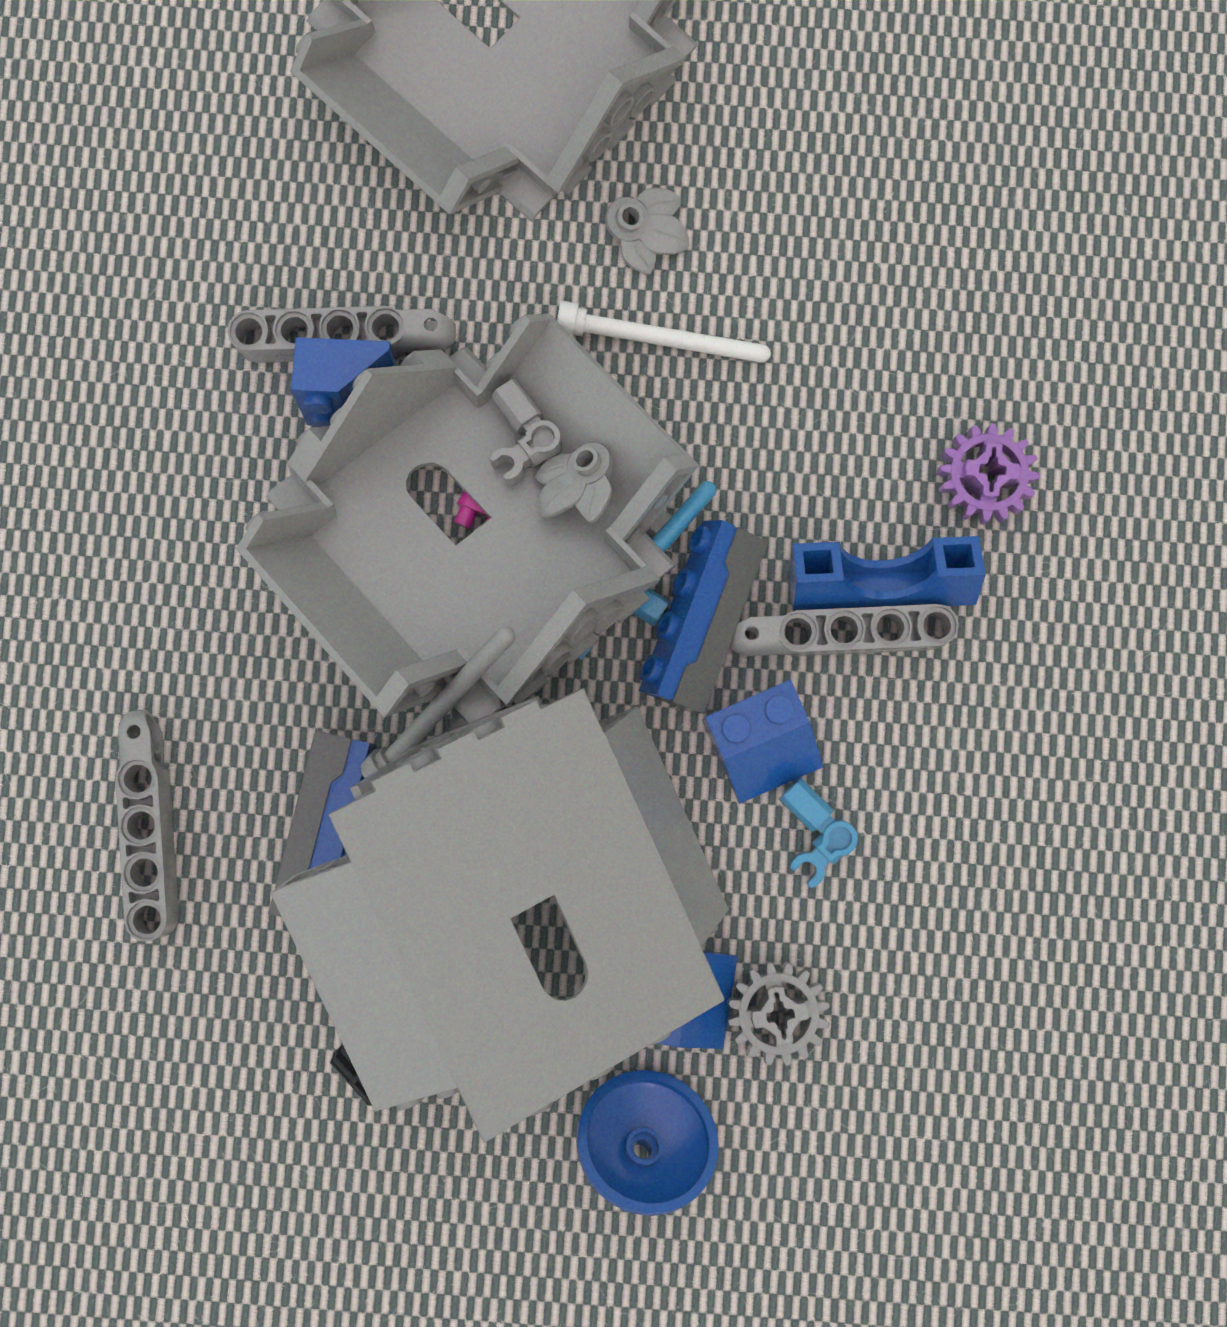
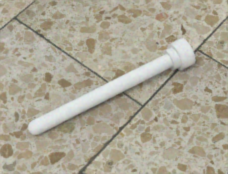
M561 300L557 321L573 338L574 335L583 337L585 332L760 363L768 361L771 356L769 347L763 344L587 314V309L579 308V303Z

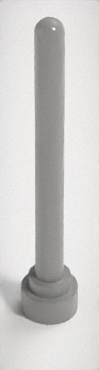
M507 626L499 628L390 747L386 746L373 750L361 764L360 768L363 777H368L420 743L515 641L514 630Z

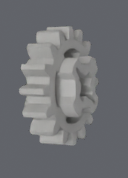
M766 961L765 973L761 975L752 967L749 968L748 974L751 981L745 984L736 980L734 985L741 992L739 998L733 997L727 1000L729 1006L737 1009V1014L729 1016L727 1022L729 1026H740L741 1028L733 1037L736 1043L740 1044L749 1040L750 1043L746 1051L748 1056L753 1058L761 1050L763 1051L766 1065L773 1063L775 1055H780L786 1066L791 1065V1053L796 1051L804 1059L808 1058L809 1055L805 1045L811 1042L820 1046L822 1041L815 1032L817 1028H829L830 1024L819 1016V1012L830 1008L829 1002L821 999L816 1000L815 997L822 991L823 987L818 982L807 986L806 983L810 973L803 968L796 976L792 975V964L787 961L784 962L781 971H776L773 963ZM782 982L790 983L799 988L805 998L791 999L785 994ZM763 986L764 995L757 1005L748 1006L753 994ZM775 996L785 1009H789L788 1013L782 1015L781 1030L776 1022L767 1016V1013L774 1011ZM807 1020L803 1031L793 1039L792 1032L800 1021ZM764 1027L771 1032L774 1044L761 1040L750 1028Z

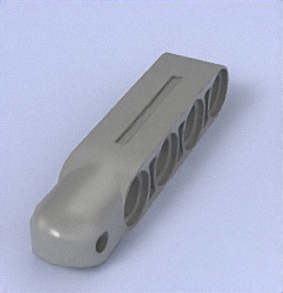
M389 306L246 310L237 313L228 323L227 333L229 340L243 358L255 363L294 361L295 343H289L288 337L297 328L308 329L305 338L333 339V334L340 327H352L353 333L349 338L350 340L390 341L394 357L396 358L404 353H412L413 351L435 349L444 351L453 345L456 338V324L449 317L432 309L397 310ZM395 325L399 327L398 333L394 338L390 340H380L377 338L378 332L384 326ZM254 329L262 330V336L259 341L250 345L243 344L244 337L249 331Z
M940 604L796 610L784 616L750 617L741 621L737 625L729 649L742 656L788 655L794 657L929 651L938 649L952 641L958 633L959 622L952 609ZM926 617H936L941 621L944 628L941 639H933L926 634L923 627ZM879 619H890L897 625L898 637L895 641H886L878 634L877 623ZM833 621H845L851 626L853 637L849 643H840L833 638L831 634V624ZM795 622L804 626L808 635L805 644L793 645L788 642L784 634L785 626L788 623ZM745 632L753 633L755 640L747 639Z
M145 709L130 711L124 714L119 722L118 745L120 767L116 772L115 783L124 923L131 937L138 941L147 942L166 937L175 930L179 920L171 784L169 772L164 763L163 733L154 717ZM142 767H146L151 772L152 780L150 786L142 792L136 787L135 775ZM145 813L150 814L155 823L154 831L148 838L143 837L138 830V821ZM148 859L155 863L158 870L157 878L151 885L142 879L140 873L143 863ZM150 906L157 909L161 917L160 925L156 931L148 929L143 920L144 913Z

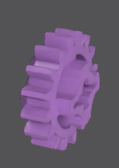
M991 423L986 428L985 433L982 434L978 426L974 425L968 430V439L959 433L952 440L955 449L946 448L942 452L941 457L949 464L941 465L937 469L936 475L947 478V482L939 488V492H951L953 498L947 505L949 509L955 508L959 504L964 507L962 519L967 520L973 513H978L979 523L985 525L989 522L992 514H994L996 520L1001 523L1008 519V509L1017 515L1025 508L1020 499L1029 501L1034 497L1036 492L1027 484L1034 483L1040 478L1039 473L1029 471V466L1038 458L1037 455L1025 456L1023 450L1029 443L1027 439L1021 440L1017 444L1012 441L1014 429L1009 428L1003 435H998L996 424ZM979 447L976 460L967 459L965 462H961L962 457L967 451ZM1002 452H1004L1011 459L1012 463ZM985 465L988 467L990 475H996V478L991 483L988 482L987 474L980 473V470ZM962 485H965L970 490L974 498L967 493ZM1010 486L1014 487L1008 498L996 502L1000 488L1008 489Z

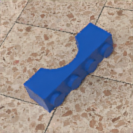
M979 536L932 538L916 552L891 560H866L855 557L846 552L840 542L794 543L792 545L789 568L793 611L927 604L945 606L976 605L986 576Z

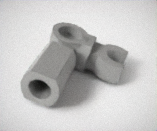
M516 379L509 380L495 389L492 394V400L517 433L522 436L516 440L517 445L513 448H498L489 457L493 468L498 467L504 462L514 465L510 471L503 475V480L507 487L517 484L522 479L526 468L529 466L535 468L553 456L560 454L562 450L558 427L553 422L543 420V414Z

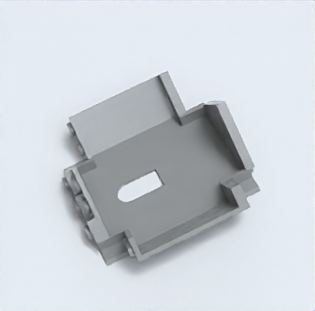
M323 0L309 14L306 22L317 31L306 33L296 46L297 56L290 72L449 215L499 193L527 219L532 221L558 193L563 191L566 195H569L592 171V167L587 162L595 161L606 148L611 151L634 126V122L629 118L638 116L648 104L653 106L676 82V78L671 75L678 66H681L685 59L699 45L667 17L676 0H498L519 19L491 48L446 10L438 0Z
M551 314L524 315L516 320L509 330L508 334L510 337L502 349L494 354L486 365L468 347H463L450 357L441 349L413 351L402 361L400 366L368 368L360 373L353 382V391L348 399L331 417V425L311 427L300 435L296 443L297 448L287 462L291 475L272 488L266 496L278 510L262 511L253 516L246 525L245 529L247 532L236 548L384 718L433 700L493 634L503 626L514 630L515 641L454 705V708L470 723L498 712L505 705H509L512 702L518 704L529 699L548 683L544 676H549L556 672L566 662L570 665L595 645L599 638L594 633L600 634L611 627L616 621L621 623L649 600V597L644 592L648 588L656 586L664 575L677 566L646 532L698 468L699 464ZM511 379H516L543 414V420L553 422L558 427L562 444L560 454L573 453L579 446L590 442L600 443L610 452L613 460V471L609 482L611 483L613 493L606 510L595 523L591 524L576 506L548 520L542 517L539 508V497L545 485L539 483L535 479V475L544 463L539 464L535 468L531 466L526 468L522 479L517 484L508 487L505 485L503 475L510 471L514 465L504 462L498 467L493 468L489 457L498 448H513L517 445L516 440L522 436L517 433L492 400V394L495 389ZM432 465L446 471L490 518L457 545L448 538L407 491L409 476L423 466Z
M584 688L549 704H542L539 696H535L422 741L352 786L350 790L355 801L329 814L347 855L299 872L270 892L374 1111L396 1106L398 1111H402L415 1106L428 1096L436 1094L439 1099H444L460 1092L483 1143L527 1117L544 1112L552 1106L554 1101L586 1082L606 1075L613 1069V1066L643 1048L665 1040L671 1035L672 1031L725 1000L703 949L705 948L704 943L709 936L718 930V924L729 908L638 706L598 720ZM551 896L556 901L586 970L585 981L581 989L574 996L564 1000L554 999L543 989L511 921L512 917Z

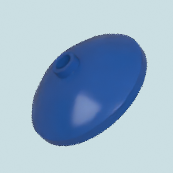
M636 1070L622 1073L609 1079L591 1095L580 1115L577 1126V1153L582 1170L588 1181L605 1200L633 1214L646 1216L664 1215L687 1206L707 1186L717 1164L719 1151L718 1134L708 1107L700 1096L687 1084L665 1073ZM634 1146H644L648 1151V1157H638L634 1152Z

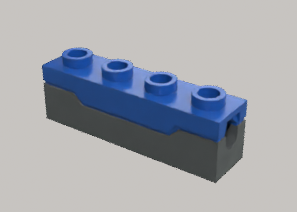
M724 520L702 521L701 525L696 528L689 542L691 552L685 568L678 573L673 584L674 597L670 608L658 623V640L653 653L645 660L640 673L642 682L638 690L639 692L682 710L705 714L768 541L739 527H735V525Z
M315 730L275 888L299 872L347 855L329 814L355 801L350 788L365 779L360 767L362 762L376 749L375 744ZM272 898L268 914L282 917Z

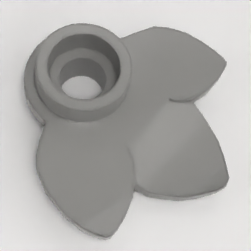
M648 188L640 193L636 199L633 197H621L608 207L605 215L606 227L611 236L620 241L622 258L634 270L649 275L655 266L656 254L675 255L689 248V238L686 229L673 216L681 203V198L676 193L663 188ZM623 212H629L635 218V225H629L624 222Z
M596 442L586 443L579 446L573 453L553 456L540 467L535 475V479L545 485L539 497L540 512L545 520L555 517L574 506L591 524L601 517L613 493L611 483L609 482L613 471V460L605 446Z

